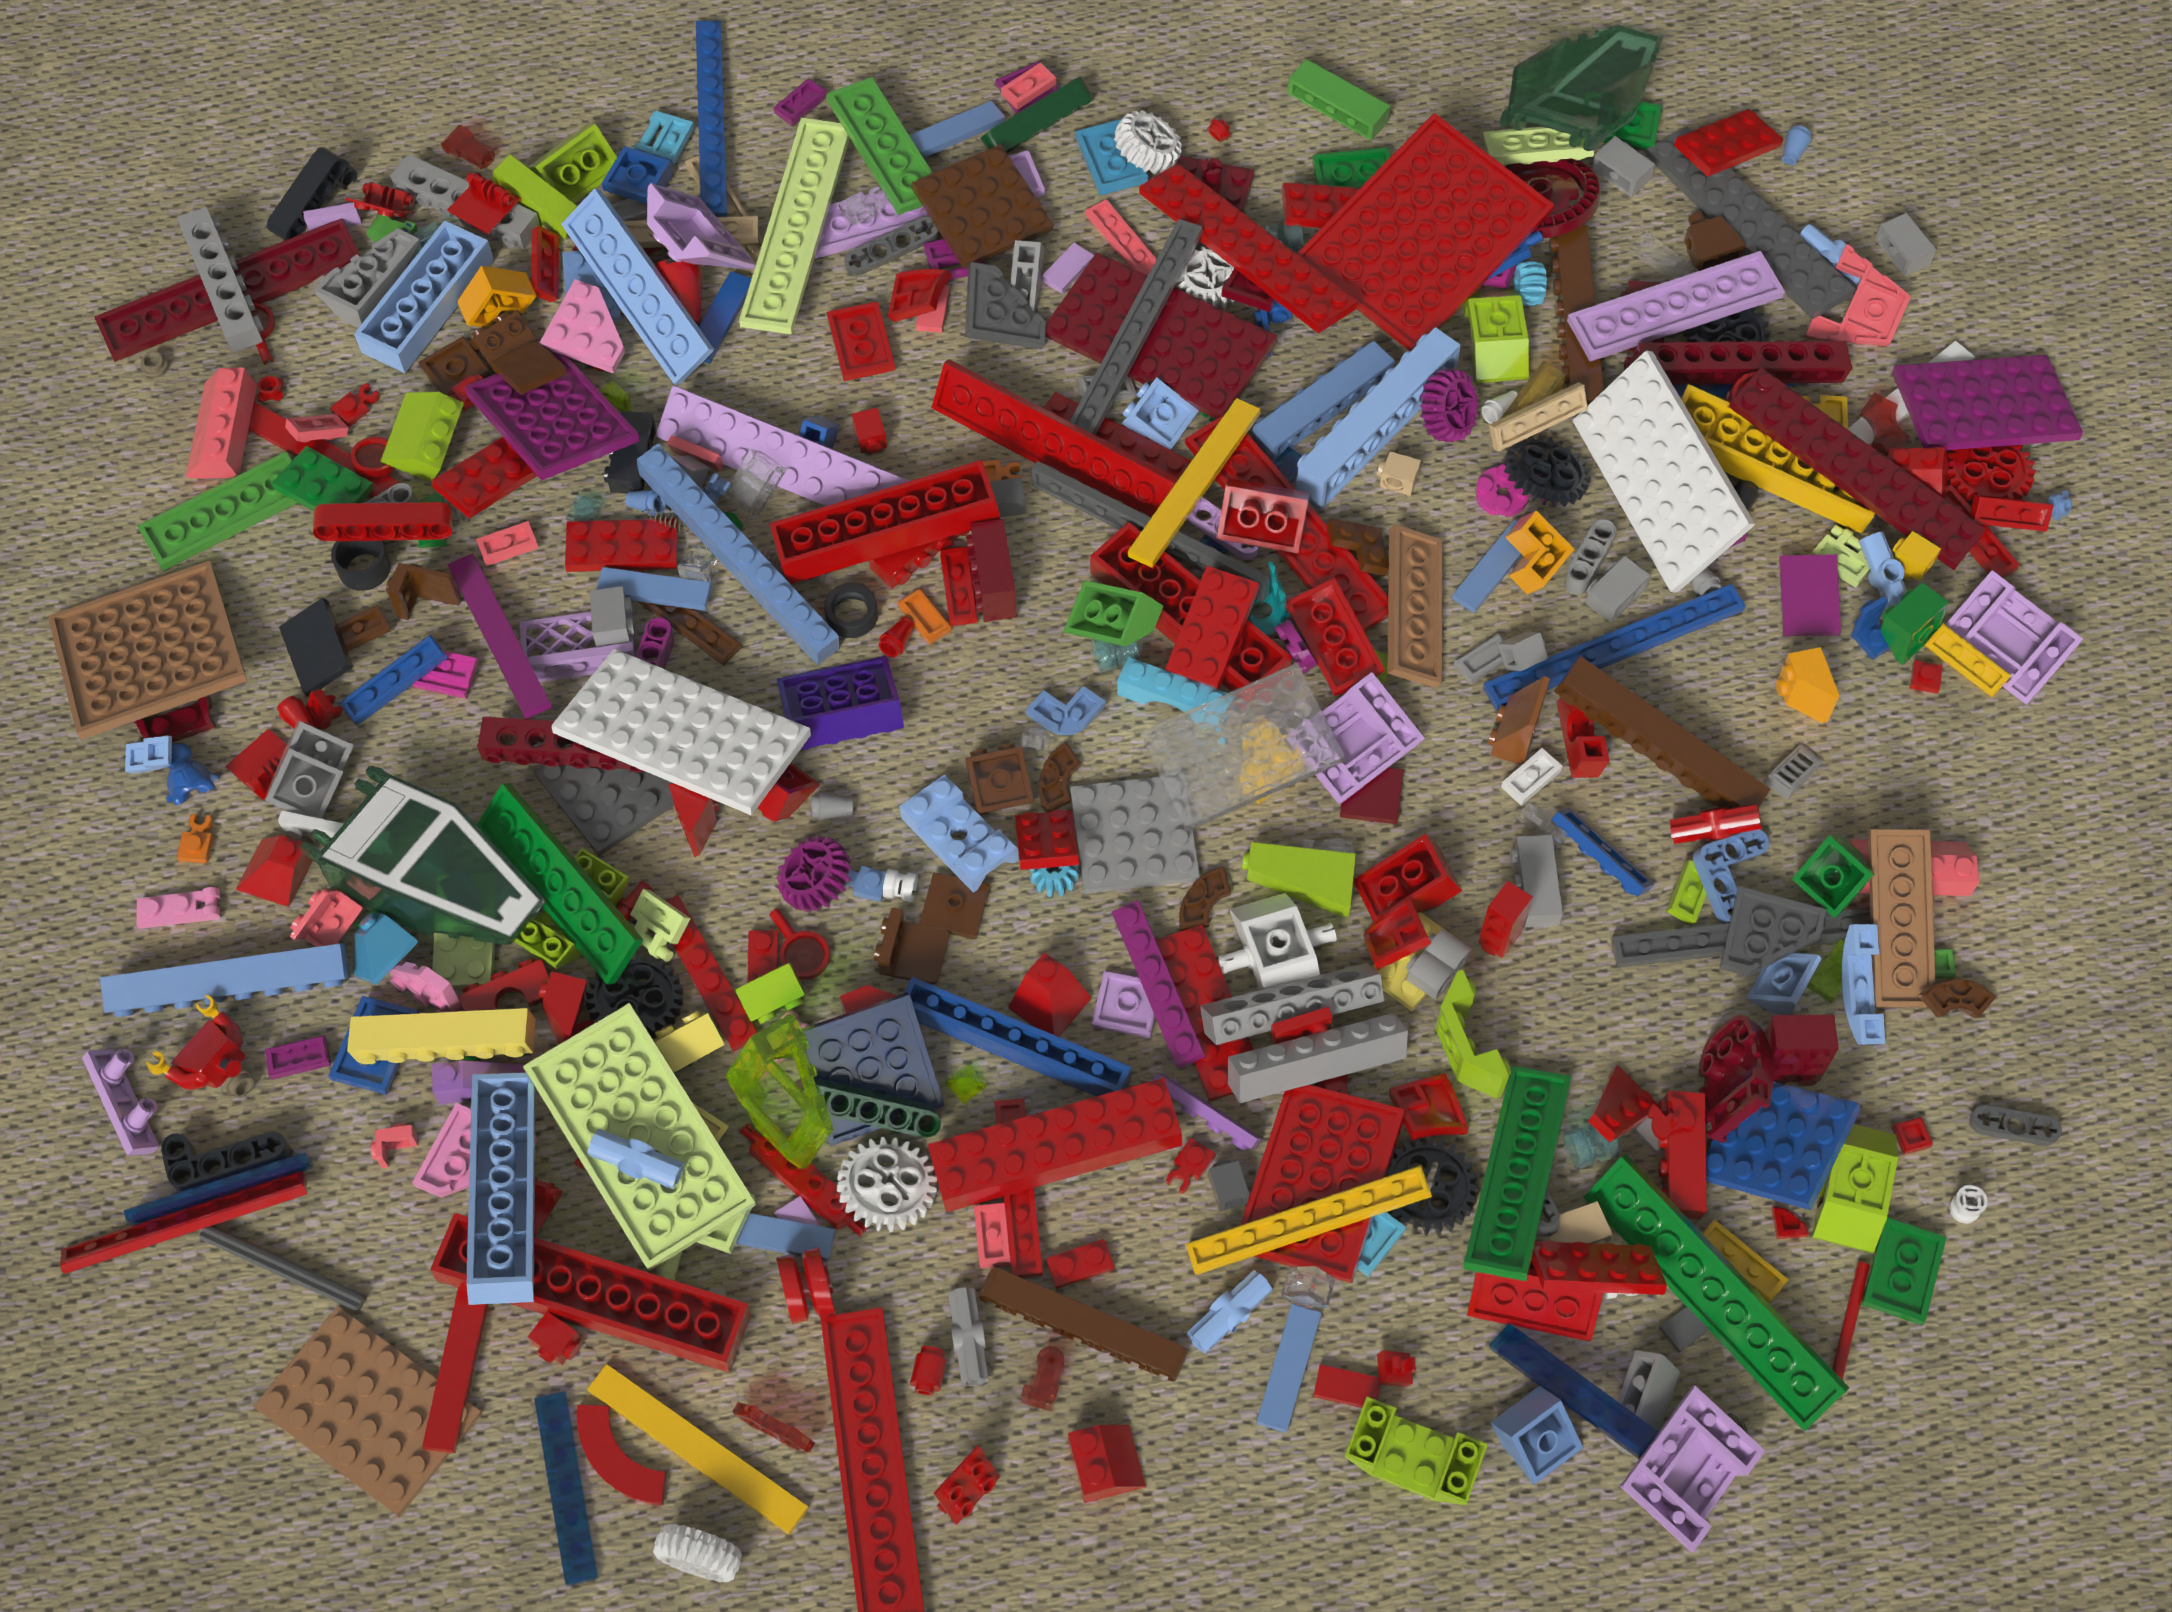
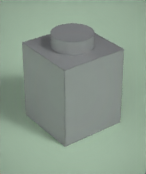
M1525 631L1498 643L1506 670L1523 671L1548 659L1546 643L1540 632Z

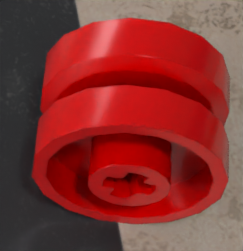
M819 1247L803 1251L804 1271H799L796 1257L793 1254L776 1257L792 1325L808 1321L810 1314L807 1300L812 1299L815 1313L819 1317L835 1314L831 1296L834 1292L827 1265L824 1266Z

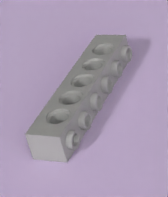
M407 154L390 175L394 188L410 192L411 196H414V199L425 208L430 206L438 210L444 217H454L464 226L472 227L469 223L447 211L469 187V182ZM516 204L489 234L481 232L492 238L495 236L501 239L509 247L513 248L516 246L524 250L531 241L532 229L537 225L540 226V222L536 212Z
M204 207L177 217L232 353L263 342L259 333L264 330L258 315L252 316L251 311L255 310L250 295L244 296L242 292L247 290L242 276H236L234 273L239 268L233 254L227 256L226 251L231 249L225 235L219 236L218 234L222 227L217 215L211 216L208 208Z
M1368 963L1200 1005L1204 1033L1218 1045L1271 1031V1024L1328 1006L1331 1014L1334 1015L1384 1002L1381 974Z

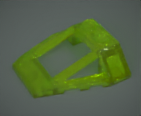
M791 1014L751 1036L725 1077L738 1101L750 1116L754 1126L789 1162L800 1169L808 1167L832 1133L833 1126L824 1096L817 1093L813 1077L817 1076L814 1064L809 1065L805 1050L809 1049L807 1038L795 1016ZM794 1058L806 1094L778 1065L775 1059ZM766 1070L806 1112L790 1137H787L760 1107L767 1098V1094L759 1082Z

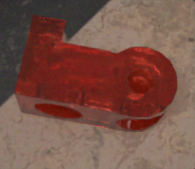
M1047 1346L1041 1349L1037 1355L1038 1371L1033 1386L1024 1384L1021 1403L1052 1412L1064 1372V1355L1059 1348Z

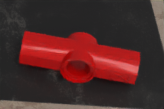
M1758 804L1738 806L1726 809V807L1712 808L1701 811L1700 814L1669 820L1674 844L1705 839V841L1720 840L1730 837L1731 834L1762 829Z

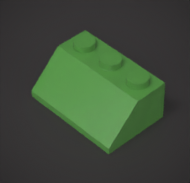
M1084 580L1063 632L1127 647L1154 631L1163 605L1142 592Z

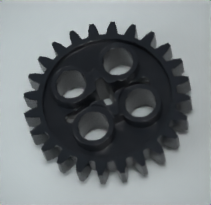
M1756 307L1687 329L1683 333V336L1688 337L1686 342H1748L1752 340L1771 342L1768 339L1771 331L1766 330L1769 322L1761 321L1764 313L1756 314L1754 312Z
M1541 435L1538 436L1537 440L1530 436L1527 440L1524 439L1509 447L1503 465L1506 466L1504 473L1510 474L1507 480L1516 482L1514 489L1522 488L1523 496L1527 494L1532 495V501L1539 498L1542 505L1550 501L1553 507H1556L1558 502L1563 507H1566L1568 502L1574 505L1576 500H1581L1590 485L1591 476L1588 475L1590 469L1585 467L1587 462L1585 460H1578L1580 453H1572V446L1564 448L1562 446L1563 441L1560 440L1556 444L1553 443L1552 437L1545 441Z
M641 953L637 955L636 960L631 959L615 984H606L596 971V980H589L590 989L586 990L587 1010H590V1020H595L596 1023L630 1003L649 1035L655 1039V1030L663 1029L666 1027V1023L674 1025L675 1016L681 1015L680 1006L684 1002L683 986L680 985L679 975H674L672 966L665 969L664 960L654 964L653 955L648 957L646 961L642 960ZM642 978L648 979L645 982H638ZM615 990L619 991L618 993H610ZM659 1002V1004L651 1005L650 1003Z
M1431 1137L1428 1138L1426 1145H1422L1421 1140L1416 1139L1414 1147L1405 1141L1403 1152L1395 1147L1394 1158L1391 1160L1386 1175L1387 1177L1411 1169L1410 1165L1418 1163L1425 1168L1423 1172L1427 1181L1432 1163L1436 1162L1438 1164L1430 1189L1432 1197L1427 1199L1424 1210H1419L1420 1201L1394 1209L1391 1215L1395 1219L1402 1218L1401 1224L1405 1227L1411 1224L1413 1234L1417 1232L1419 1227L1423 1228L1425 1236H1428L1430 1228H1434L1438 1236L1441 1235L1442 1226H1445L1447 1230L1452 1232L1454 1228L1453 1221L1462 1225L1464 1222L1463 1215H1471L1472 1209L1469 1205L1473 1206L1477 1201L1473 1194H1477L1479 1186L1472 1183L1477 1180L1478 1176L1475 1173H1468L1472 1169L1473 1163L1463 1164L1466 1154L1463 1152L1456 1156L1454 1154L1456 1145L1454 1144L1448 1150L1445 1149L1443 1139L1440 1140L1437 1146L1433 1145ZM1449 1173L1455 1180L1446 1182L1442 1180L1440 1174ZM1435 1200L1442 1201L1446 1208L1438 1210L1432 1206L1431 1202Z

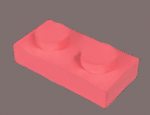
M1039 63L1001 88V95L1018 110L1057 84L1056 77L1043 64Z
M337 414L286 418L285 428L296 441L309 442L318 439L333 440L335 438L347 437L348 427Z
M529 521L476 539L486 566L538 549V544Z
M996 1203L974 1206L980 1269L1010 1266L1005 1204Z

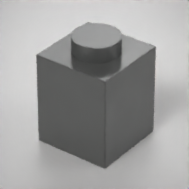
M1021 477L990 482L1000 517L1026 514Z
M1223 1160L1209 1168L1208 1178L1219 1211L1248 1203L1249 1191L1239 1160L1234 1162Z

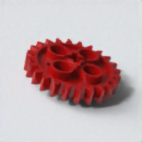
M2023 445L1949 450V453H1947L1949 465L1947 481H1950L1949 485L1952 484L1955 489L1957 488L1961 496H1966L1965 501L1967 503L1974 499L1975 494L2022 499L2023 496L2028 495L2033 485V477L2036 470L2032 469L2034 461L2028 460L2030 453H2021Z

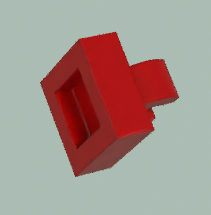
M322 689L311 691L306 706L319 730L328 728L332 719L338 718L343 710L342 706L334 707L333 704L336 697L334 695L326 696Z
M1383 1350L1377 1353L1380 1385L1407 1387L1413 1384L1412 1372L1416 1371L1415 1357L1410 1358V1353Z

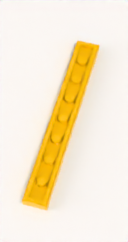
M1236 398L1130 547L1128 557L1153 568L1260 415V408Z
M1420 1165L1186 1243L1185 1245L1195 1275L1430 1198L1432 1195Z
M606 1364L587 1388L591 1395L788 1535L792 1533L808 1511L809 1507L609 1365Z

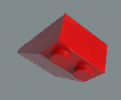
M1426 833L1353 879L1373 922L1409 898L1413 902L1417 913L1438 907L1462 892L1441 849Z

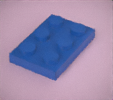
M362 996L353 1017L419 1014V1012L408 1007ZM348 1028L328 1075L332 1081L387 1095L400 1063H392L387 1060H379L374 1064H361L357 1062L347 1051Z

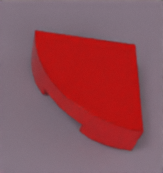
M1772 1208L1777 1239L1808 1237L1809 1232L1803 1221H1800L1785 1208Z

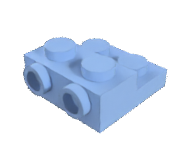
M1156 378L1150 385L1145 382L1136 394L1140 399L1136 404L1131 401L1122 413L1126 418L1121 424L1171 450L1199 410Z

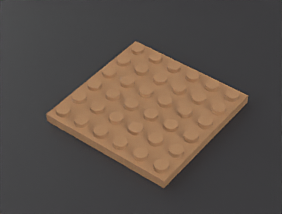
M210 560L48 616L76 732L80 740L248 681L214 567Z

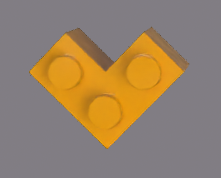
M481 265L457 303L467 325L476 327L485 325L488 328L492 326L494 319L498 317L501 311L514 312L517 310L518 313L524 314L535 299L536 294L526 272Z
M1537 510L1522 517L1505 536L1524 556L1508 576L1527 595L1543 588L1574 551V548Z

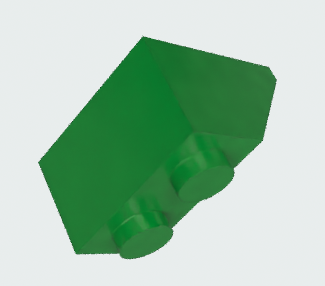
M1924 583L1919 584L1914 590L1908 589L1896 606H1889L1882 615L1884 621L1881 633L1896 661L1902 666L1924 647V644L1942 625L1949 603Z
M1829 835L1792 880L1824 909H1827L1826 911L1831 916L1837 918L1875 873L1864 855L1842 835Z

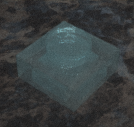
M576 494L567 514V520L597 521L603 507L602 501Z

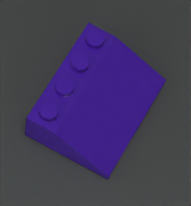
M887 656L777 678L785 718L810 728L811 736L800 750H809L812 747L825 744H837L840 741L853 738H865L868 735L882 732L890 733L896 729L904 728L900 700Z

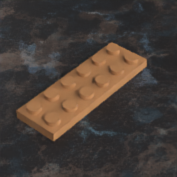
M1394 524L1389 529L1388 674L1437 688L1442 684V539Z
M1871 829L1868 831L1869 865L1875 875L1869 881L1871 924H1877L1879 954L1872 955L1875 1008H1928L1918 995L1926 987L1935 983L1930 830Z

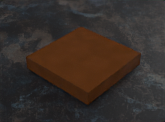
M464 336L418 362L419 367L436 389L447 396H450V388L469 375L474 376L478 373L483 379L492 376L491 370Z
M538 341L491 361L492 369L520 395L567 374L566 367Z

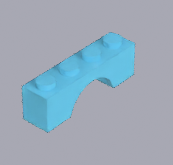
M1128 657L1117 679V695L1144 705L1152 701L1170 704L1185 712L1195 724L1219 733L1223 732L1232 713L1234 695Z

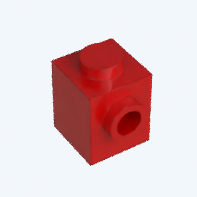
M549 1312L544 1314L528 1335L532 1345L538 1348L536 1354L550 1364L555 1360L563 1365L567 1359L572 1360L581 1346L579 1344L581 1338L577 1331Z

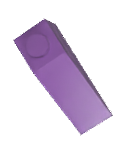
M464 1060L432 1064V1092L439 1104L471 1101L472 1074L526 1073L523 1064Z

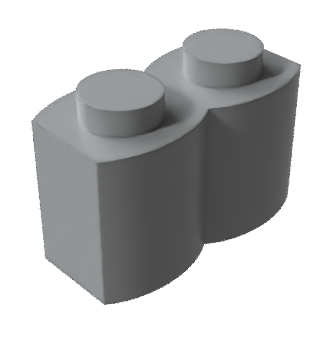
M1444 929L1437 935L1432 933L1429 936L1432 944L1424 947L1425 951L1420 956L1415 954L1406 966L1408 970L1406 980L1435 1000L1443 993L1455 977L1457 971L1461 970L1465 965L1472 948Z

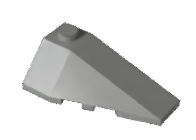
M397 228L372 244V249L361 256L357 254L350 258L351 262L343 268L339 269L336 267L330 271L314 289L315 294L342 321L359 328L401 276L417 249L420 239Z

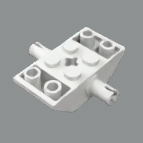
M1286 893L1230 909L1243 949L1219 955L1218 959L1220 967H1223V974L1248 966L1253 972L1259 990L1320 975L1313 947L1334 942L1337 938L1335 929L1332 930V923L1307 930L1297 905Z

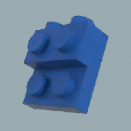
M624 146L601 183L603 191L647 204L648 186L650 183L666 187L673 175L671 161L662 156H655L645 153L640 149Z

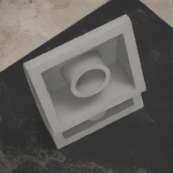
M297 721L276 769L265 801L292 813L322 819L354 745L301 721Z

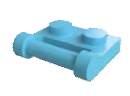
M654 111L649 119L650 124L639 143H636L633 149H640L648 154L662 156L670 160L671 165L674 166L695 129L694 123ZM659 127H663L654 145L650 147L649 145Z

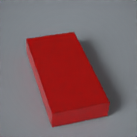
M1320 1364L1313 1397L1362 1408L1366 1397L1378 1401L1380 1390L1379 1377Z

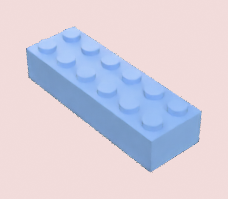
M444 220L354 333L361 353L406 373L457 308L458 299L481 265L489 267L493 262L494 258L488 240Z

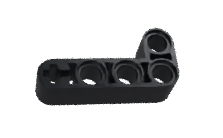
M318 148L267 221L268 231L284 241L301 235L307 227L303 212L319 209L335 185L347 190L348 188L346 187L352 181L355 182L357 180V171L345 159L327 148Z
M278 1132L261 1134L197 1155L194 1146L183 1134H170L161 1144L167 1179L175 1190L184 1196L194 1195L287 1164L292 1156L290 1145ZM185 1147L181 1154L173 1156L178 1148ZM251 1155L246 1163L239 1164L244 1156ZM221 1164V1167L217 1172L210 1173V1170L215 1165ZM191 1174L186 1182L179 1183L183 1176Z

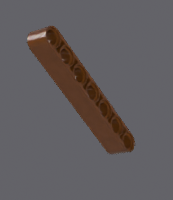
M999 1268L990 1269L978 1295V1298L986 1304L988 1301L992 1302L1000 1310L1015 1316L1017 1313L1023 1315V1319L1043 1328L1045 1325L1049 1326L1057 1334L1071 1340L1075 1337L1082 1340L1081 1344L1102 1352V1349L1110 1352L1109 1356L1128 1364L1134 1362L1139 1365L1138 1368L1160 1376V1374L1168 1377V1381L1175 1382L1188 1355V1350L1178 1343Z

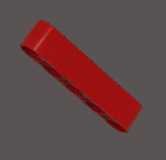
M441 502L321 504L314 509L313 535L321 541L441 540L452 535V508L448 504Z

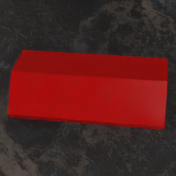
M1335 578L1286 601L1290 615L1334 696L1346 693L1371 672L1376 677L1385 672L1381 661Z

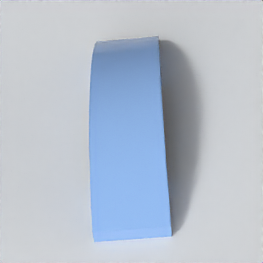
M1877 924L1849 925L1843 949V1000L1847 1019L1858 1045L1886 1044L1884 1014H1875L1871 955L1879 954Z

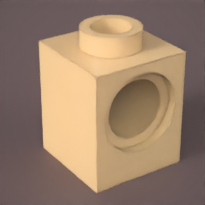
M1390 451L1387 460H1381L1377 476L1381 477L1380 487L1411 496L1419 475L1421 460Z

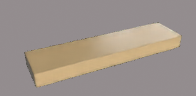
M1578 382L1489 424L1493 449L1501 451L1587 410L1584 385Z

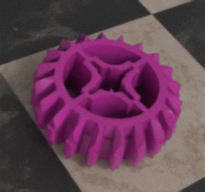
M1454 368L1434 372L1433 376L1428 377V383L1423 385L1424 393L1420 394L1422 398V404L1419 405L1422 407L1420 417L1424 418L1423 427L1428 428L1427 434L1432 435L1435 440L1445 442L1460 441L1465 439L1466 435L1471 434V427L1476 426L1475 418L1479 417L1477 407L1480 406L1477 404V398L1480 394L1475 392L1477 384L1472 383V377L1467 376L1465 371L1455 370Z
M819 835L817 838L809 836L807 842L799 840L798 847L796 849L790 847L791 854L788 857H783L785 863L778 867L781 874L776 877L779 883L777 888L782 894L783 899L793 908L808 913L812 910L820 912L822 906L830 908L831 901H839L838 894L841 891H846L844 885L851 881L848 874L853 871L850 865L852 860L845 851L846 849L829 837L826 838Z

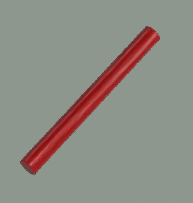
M1858 1262L1832 1367V1370L1842 1380L1870 1267L1865 1262Z

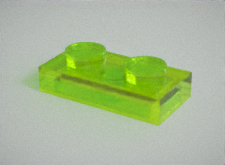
M1841 939L1807 985L1808 988L1830 1003H1833L1842 990V957L1845 942Z

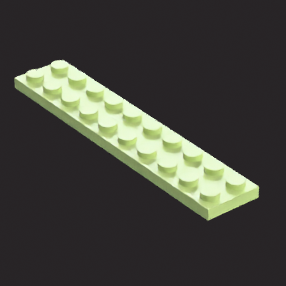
M801 118L740 315V327L792 334L850 139L841 123Z

